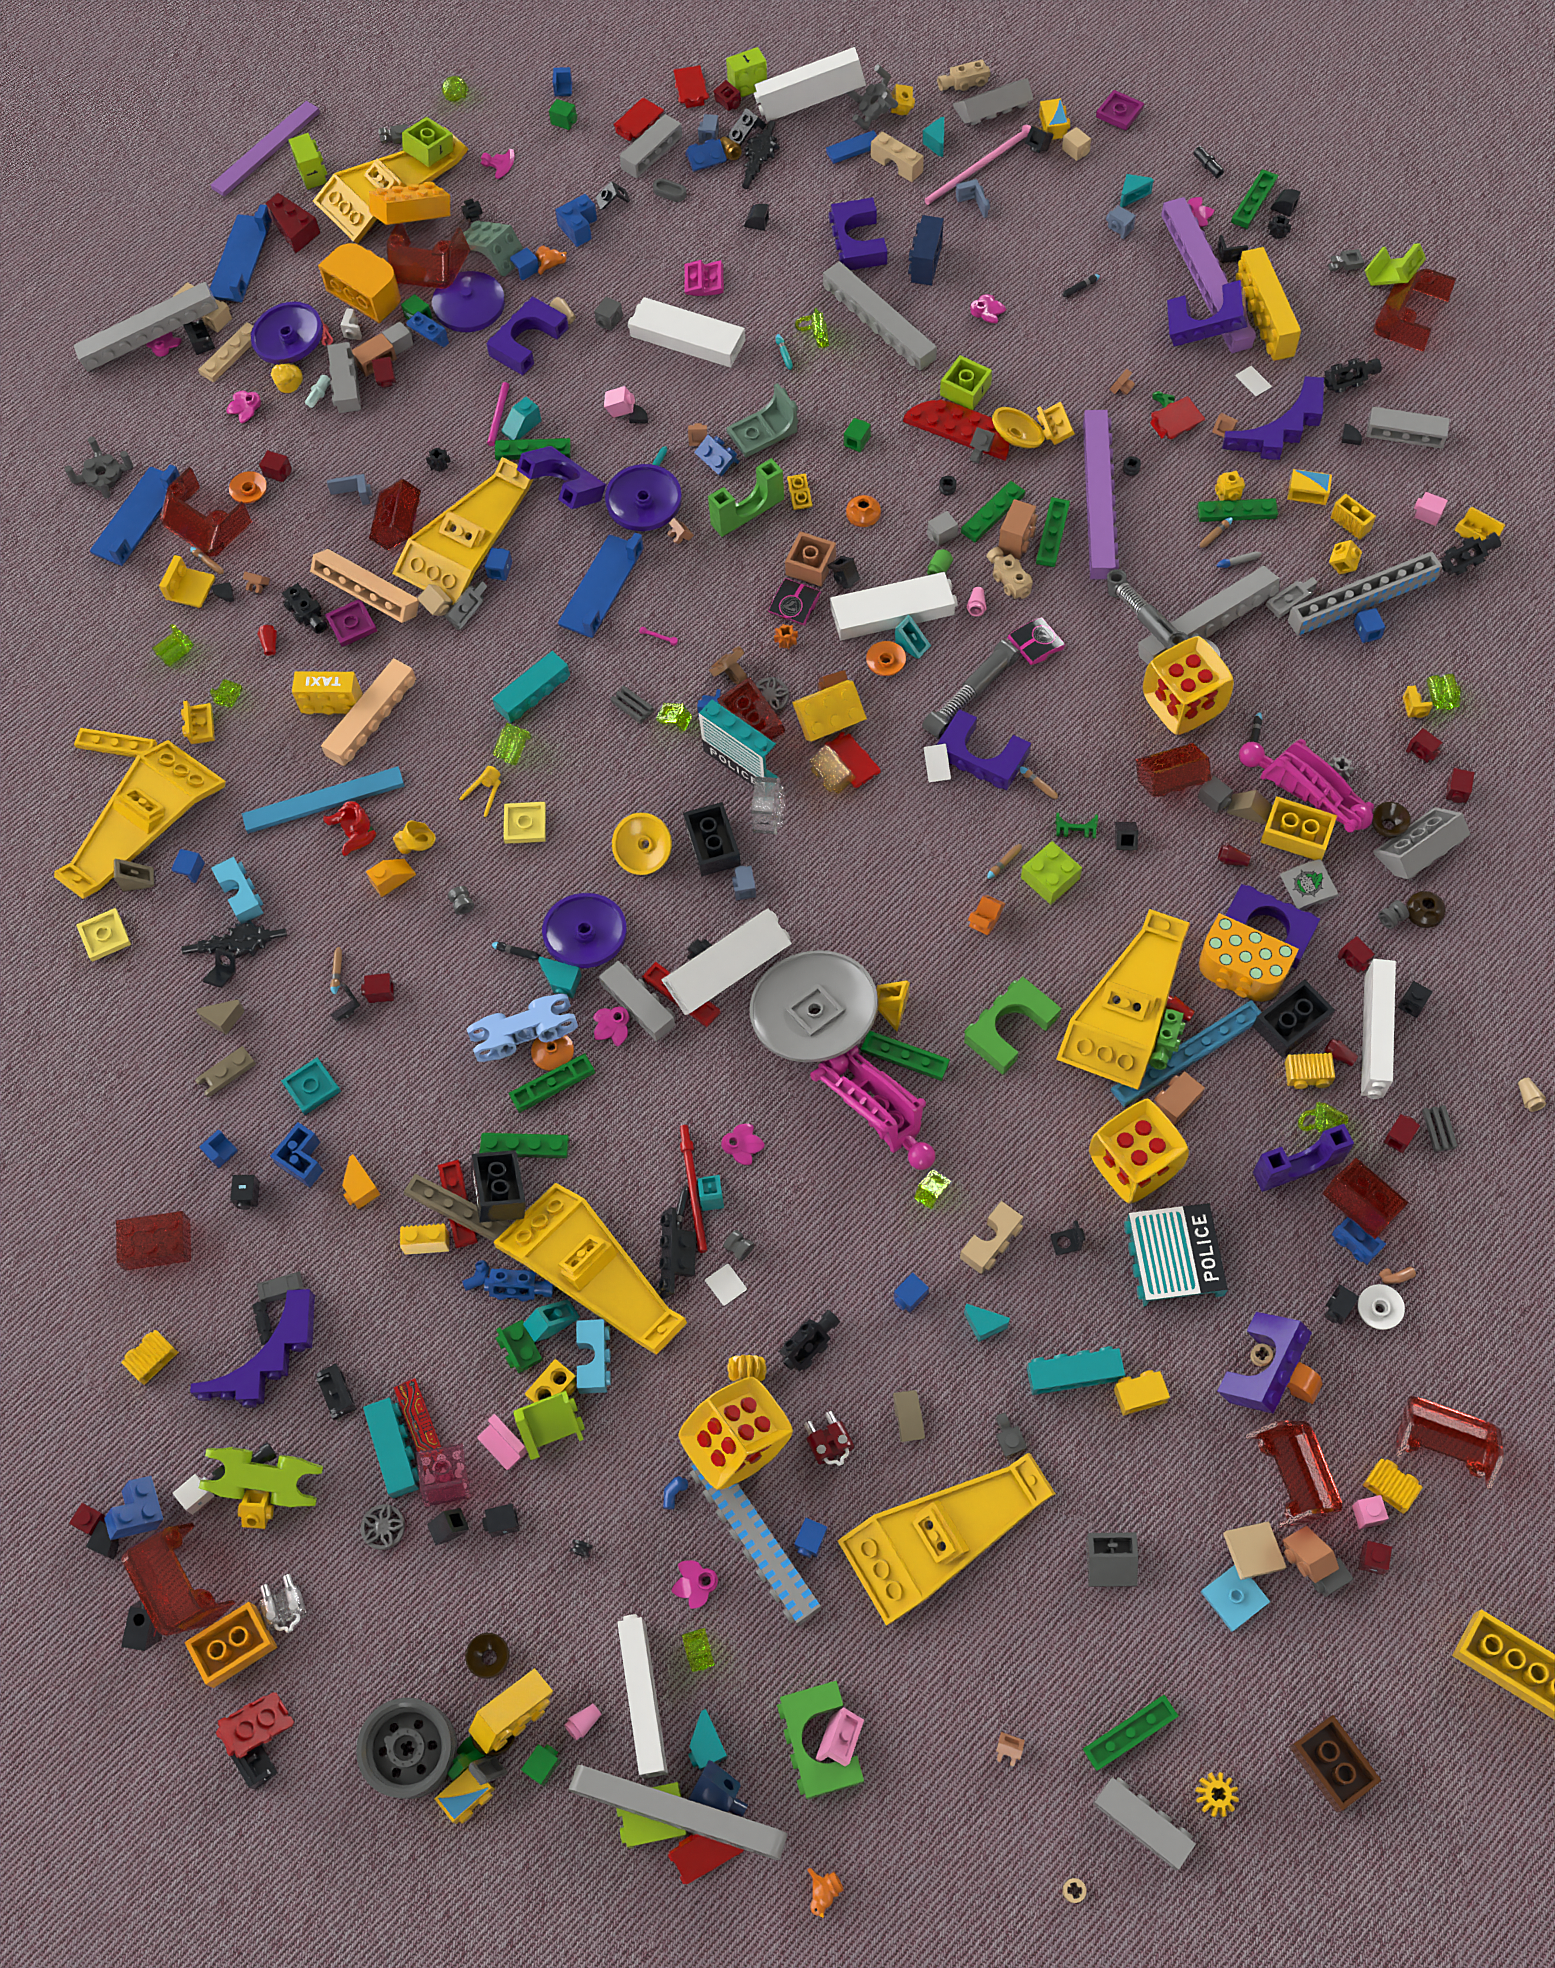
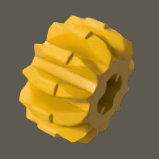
M735 1355L729 1359V1364L727 1365L728 1377L736 1382L748 1377H754L758 1381H763L767 1366L764 1358L757 1355Z
M1212 1772L1208 1773V1781L1204 1778L1199 1780L1204 1788L1197 1787L1195 1789V1792L1203 1794V1797L1197 1798L1196 1802L1201 1803L1204 1801L1206 1804L1202 1807V1811L1206 1812L1211 1808V1817H1216L1218 1810L1220 1815L1225 1817L1227 1816L1226 1809L1230 1812L1235 1810L1230 1802H1239L1238 1797L1232 1796V1793L1238 1791V1788H1230L1228 1786L1232 1783V1778L1230 1777L1223 1782V1773H1218L1216 1779ZM1219 1789L1222 1792L1220 1796L1223 1798L1222 1800L1218 1799L1215 1801L1212 1798L1214 1793L1211 1792L1212 1790L1216 1791Z

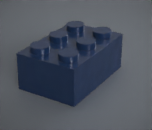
M922 215L921 222H917V236L913 237L912 242L914 249L909 252V261L911 263L909 264L908 274L911 275V283L933 285L943 245L944 218Z

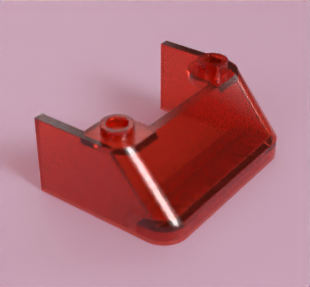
M403 223L395 225L387 240V262L393 268L397 283L448 288L453 284L470 251L461 228H457L451 241L441 240L437 242L433 250L409 247L411 241Z
M1425 268L1417 271L1408 283L1394 284L1373 328L1375 334L1424 352L1432 328L1415 323L1416 312L1405 306L1413 290L1448 302L1457 278Z
M188 467L168 486L160 519L163 526L193 547L200 549L202 553L213 557L228 546L252 520L242 501L229 514L223 510H214L207 517L185 503L200 488L193 469Z
M1416 1396L1408 1397L1396 1437V1456L1401 1457L1403 1451L1409 1453L1418 1451L1420 1446L1465 1462L1469 1473L1478 1478L1485 1477L1486 1488L1491 1490L1504 1459L1501 1430L1490 1422Z
M1275 1421L1245 1435L1246 1439H1258L1260 1451L1269 1457H1274L1291 1501L1286 1503L1284 1510L1286 1520L1278 1522L1280 1527L1298 1526L1342 1511V1501L1315 1433L1307 1421Z
M193 1522L166 1527L130 1547L122 1555V1563L155 1629L165 1636L212 1625L235 1604L233 1600L216 1603L209 1591L205 1589L194 1590L174 1550H177L182 1545V1538L195 1527Z

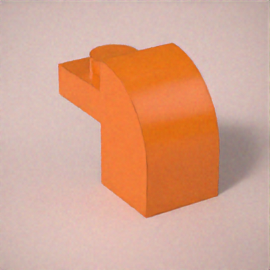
M989 895L982 896L976 911L971 912L968 921H970L969 927L989 935L1006 903Z
M1299 1362L1286 1387L1290 1389L1292 1396L1313 1404L1323 1384L1318 1373Z

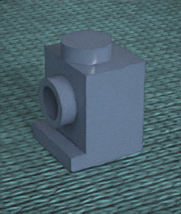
M704 114L703 122H700L698 127L699 143H704L709 139L717 140L719 132L718 115Z
M1118 205L1106 217L1108 228L1121 235L1120 238L1124 239L1134 229L1136 215Z
M736 867V876L732 877L736 901L756 897L752 867Z

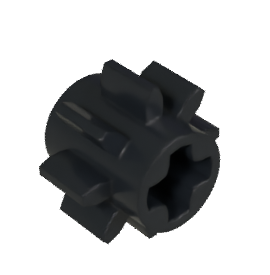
M473 198L464 201L465 205L461 206L464 218L466 220L470 219L471 222L479 220V215L483 214L479 201L474 202Z
M1283 215L1273 217L1272 221H1269L1267 228L1270 230L1269 235L1276 239L1285 238L1291 230L1290 219Z
M435 448L429 451L430 457H426V461L431 470L440 472L448 469L447 463H450L451 460L445 449Z
M697 938L688 946L687 950L690 953L687 958L689 960L693 959L712 945L706 939L700 941Z

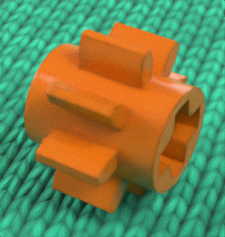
M782 624L779 629H775L774 642H779V648L790 649L792 645H797L798 631H793V625Z

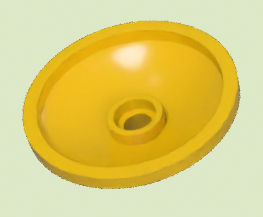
M1000 407L995 410L992 421L995 429L1005 441L1014 446L1027 449L1039 447L1043 443L1045 438L1043 430L1032 417L1011 407Z
M634 813L625 817L617 825L612 837V851L616 861L623 869L636 875H647L659 870L667 862L672 849L669 829L660 818L649 813ZM646 840L649 842V846L647 848L644 846V842Z

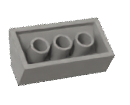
M1026 78L953 103V106L964 124L971 123V125H975L981 122V118L986 117L988 120L997 117L996 113L1002 111V114L1013 111L1012 107L1018 105V108L1028 105V101L1033 100L1029 80Z
M1434 807L1410 824L1408 830L1403 835L1389 839L1375 849L1373 853L1394 876L1410 879L1415 877L1423 868L1430 866L1434 860L1447 854L1448 850L1462 843L1471 834L1463 813Z

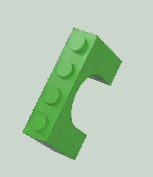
M772 458L756 467V486L752 493L743 501L735 504V499L725 487L708 496L711 525L721 537L784 500L783 470Z
M1023 976L1018 981L1014 980L1009 985L1008 991L1004 995H999L993 1002V1006L989 1010L985 1009L980 1014L979 1020L975 1024L971 1023L964 1032V1043L1002 1075L1017 1061L1019 1052L999 1036L995 1027L996 1022L1006 1014L1021 1013L1028 1016L1043 1030L1047 1031L1061 1015L1062 1008Z
M837 1680L781 1696V1704H777L780 1719H786L788 1726L787 1729L783 1730L787 1745L791 1743L793 1745L794 1754H790L793 1769L799 1768L801 1779L797 1780L800 1795L805 1794L808 1800L863 1784L864 1779L857 1756L852 1757L850 1764L847 1766H843L838 1762L826 1764L813 1760L803 1747V1732L811 1719L818 1715L843 1708Z

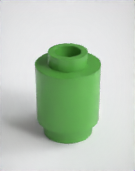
M945 549L937 550L928 565V575L942 572L946 574L953 562L951 553Z

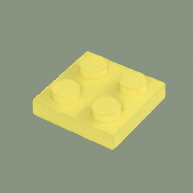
M545 802L504 804L505 844L546 842Z
M116 908L76 925L92 962L131 945Z

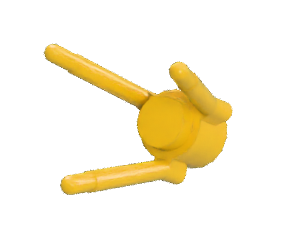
M487 766L481 776L459 799L462 801L480 783L486 787L492 785L493 789L484 812V817H487L497 788L501 784L499 780L500 772L493 766Z

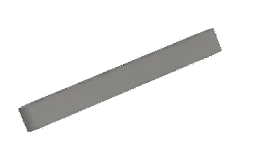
M583 1765L576 1766L569 1787L570 1792L774 1860L781 1859L788 1835L782 1830Z

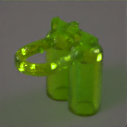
M814 308L812 315L800 317L795 321V328L798 331L813 329V337L816 339V344L819 348H825L829 345L827 323L824 321L823 313L818 311L817 308ZM811 320L812 325L799 326V323L802 321Z
M174 624L169 625L172 633L152 647L154 653L162 659L167 667H170L186 655L190 648L194 646L189 640V636H185Z
M1446 674L1442 677L1433 675L1427 678L1431 701L1436 709L1446 708L1450 710L1454 707H1460L1461 687L1457 686L1454 674Z
M506 723L505 727L501 729L492 754L500 759H504L508 764L517 765L526 740L531 739L532 736L528 731Z
M1317 1102L1316 1109L1306 1110L1300 1115L1298 1127L1302 1131L1316 1129L1323 1133V1131L1341 1124L1346 1125L1348 1115L1327 1103ZM1314 1115L1315 1124L1304 1126L1303 1121L1305 1117Z

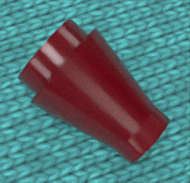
M1228 844L1227 846H1221L1217 860L1221 861L1222 864L1247 867L1251 855Z
M1331 1038L1324 1049V1053H1332L1334 1060L1350 1066L1354 1065L1359 1056L1340 1039Z

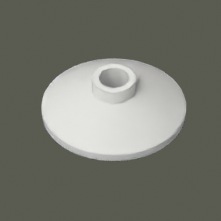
M1381 1284L1372 1285L1366 1288L1358 1299V1311L1361 1318L1366 1324L1375 1329H1391L1398 1325L1404 1316L1405 1306L1403 1299L1396 1290L1389 1286ZM1375 1307H1382L1383 1312H1377Z

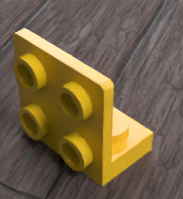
M174 555L159 588L166 600L201 608L215 581V576L188 569L182 557Z

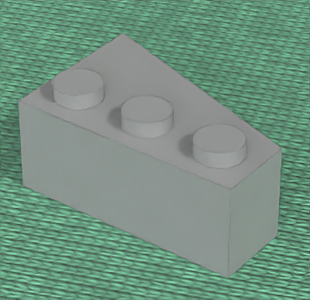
M350 342L327 345L330 361L329 371L332 377L330 383L331 389L334 392V395H332L333 405L337 406L339 413L361 410L358 370Z

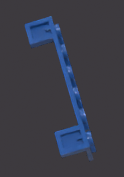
M260 204L254 216L240 214L236 216L210 286L215 299L243 302L272 222L267 205Z
M170 464L165 471L154 467L148 468L90 549L91 554L120 566L124 565L183 480L176 466Z
M634 533L628 541L608 535L559 619L558 625L560 627L590 638L594 637L644 549L641 534Z

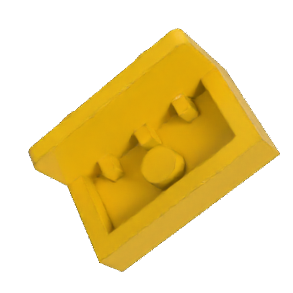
M1061 401L1046 410H1043L1041 406L1037 407L1039 415H1037L1038 421L1041 426L1044 425L1045 427L1043 433L1046 439H1051L1054 445L1075 434Z
M1470 507L1465 517L1457 524L1455 531L1464 538L1474 537V539L1480 537L1481 540H1484L1487 535L1493 532L1500 536L1505 524L1474 507Z
M183 701L184 708L181 709L183 721H185V725L182 726L184 737L188 738L191 745L215 741L213 707L211 703L190 706L188 701Z

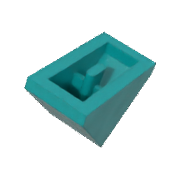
M940 117L923 129V144L939 157H943L945 117Z
M1126 174L1120 207L1123 208L1151 194L1154 180L1150 177Z
M907 615L895 628V643L916 659H919L931 647V644L910 615Z
M720 1175L698 1178L702 1211L724 1208Z
M966 1303L964 1315L979 1342L1008 1328L1009 1317Z

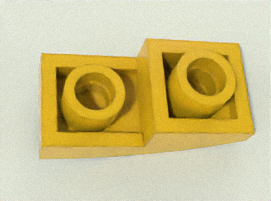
M806 473L787 476L793 510L812 507Z

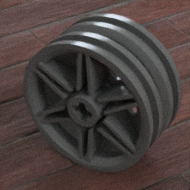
M398 1698L379 1706L364 1722L357 1740V1762L365 1780L378 1792L395 1798L416 1799L434 1792L449 1777L447 1773L454 1765L452 1761L457 1757L458 1742L451 1721L439 1708L416 1698ZM417 1720L423 1721L424 1725L421 1729L415 1728ZM393 1723H397L399 1726L398 1731L395 1733L390 1731ZM432 1740L437 1742L435 1750H429L428 1743ZM411 1742H413L412 1748L415 1750L413 1754L409 1753L407 1756L408 1751L405 1750V1746L411 1745ZM382 1747L387 1748V1755L381 1757L379 1754V1750ZM420 1764L426 1766V1772L423 1775L418 1773V1766ZM395 1768H400L401 1775L398 1778H395L392 1774Z

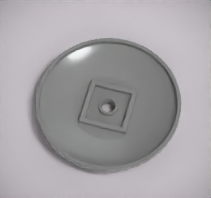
M823 950L798 953L775 964L759 980L750 1001L751 1024L761 1043L774 1054L797 1062L825 1061L851 1050L870 1031L878 1010L876 987L866 969L846 955ZM813 1008L821 1009L817 1014L810 1013Z

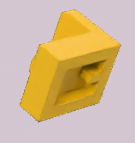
M1416 685L1407 687L1403 695V701L1408 718L1428 716L1433 707L1432 702H1422L1421 694L1417 692Z

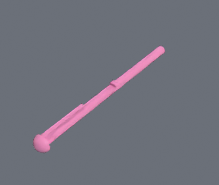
M1022 126V132L925 198V203L927 205L931 204L955 187L956 184L961 183L1027 137L1031 126Z

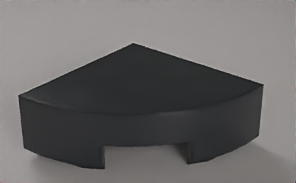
M634 404L633 412L629 413V422L648 423L646 411Z
M1345 423L1341 443L1361 446L1362 436L1358 429Z
M230 582L211 586L215 596L226 602L234 601Z

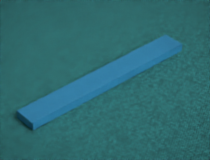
M398 766L242 813L247 833H252L335 808L349 801L355 802L398 789L405 785Z
M1252 1000L1180 1044L1178 1052L1173 1051L1171 1060H1168L1165 1069H1155L1149 1064L1139 1090L1118 1083L1111 1088V1092L1123 1107L1127 1106L1251 1028L1256 1017L1262 1012Z

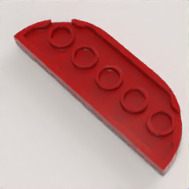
M931 400L912 407L903 417L904 423L972 449L975 448L971 447L970 444L977 427L993 432L996 435L989 453L983 451V453L1004 461L1008 457L1010 444L997 432L992 418L949 401Z

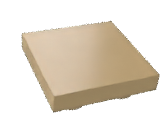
M1269 1521L1228 1530L1223 1533L1240 1580L1282 1571L1287 1568Z

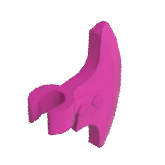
M509 149L506 154L500 155L496 153L494 157H491L488 153H483L480 159H482L481 164L483 166L496 168L495 178L499 179L509 172L514 163L515 155L514 150Z

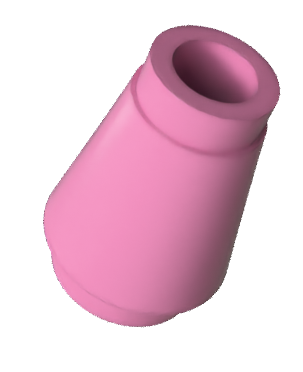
M981 587L973 588L967 604V610L972 616H981L986 611L984 589Z
M592 1703L568 1718V1722L564 1726L577 1741L580 1737L584 1738L602 1714Z

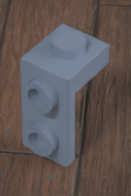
M977 179L956 184L957 202L975 198L983 218L988 217L990 203L985 198L984 189L979 185Z
M364 474L327 480L331 495L358 491L362 505L370 504L369 496H372L371 485L367 484Z

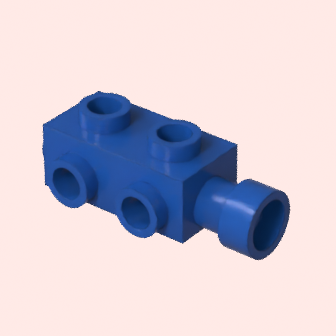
M491 1269L490 1277L485 1278L484 1291H489V1297H496L498 1300L517 1298L525 1302L529 1299L534 1300L535 1294L552 1298L554 1290L553 1284L546 1279L544 1281H536V1272L528 1270Z

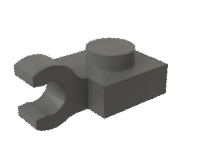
M408 125L390 126L391 130L387 128L378 129L381 143L393 141V144L402 143V132L408 129Z
M1359 249L1341 251L1340 256H1332L1330 258L1332 263L1328 264L1330 271H1336L1344 266L1345 270L1363 268L1364 260Z
M976 428L970 444L971 447L975 448L970 456L972 462L979 464L983 451L989 453L996 435L995 433Z
M1005 1412L997 1415L996 1421L1001 1433L996 1434V1438L1004 1457L1006 1458L1026 1450L1027 1446L1019 1427L1011 1428Z

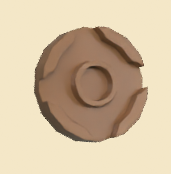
M740 646L732 649V654H725L711 666L712 668L709 669V672L713 677L725 671L736 685H741L747 679L746 673L737 663V660L745 652Z

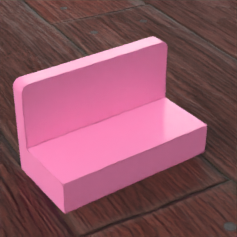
M494 1414L488 1419L490 1425L477 1438L506 1470H510L528 1452L519 1439Z
M844 1707L829 1718L816 1760L821 1762L825 1758L830 1757L843 1766L850 1764L864 1719Z

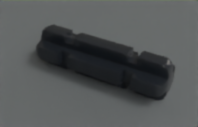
M256 1302L252 1308L254 1314L257 1315L255 1316L258 1334H261L259 1336L260 1343L265 1345L273 1334L270 1333L272 1328L269 1315L265 1312L267 1311L266 1303Z

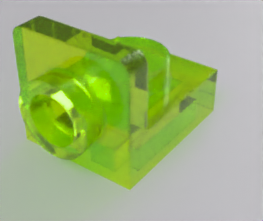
M223 679L217 690L211 688L210 694L217 705H225L232 708L243 688L240 684Z
M663 703L656 720L660 724L676 725L680 731H685L692 715L683 704Z
M933 1169L919 1183L914 1198L928 1208L933 1209L938 1198L947 1190L951 1181Z
M705 1628L682 1634L687 1659L692 1672L703 1671L715 1665Z

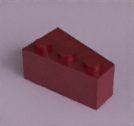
M277 193L266 202L273 223L280 233L283 234L295 254L320 234L316 217L280 193Z

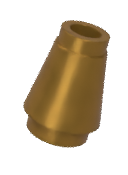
M726 136L720 139L726 157L730 160H737L742 154L741 146Z

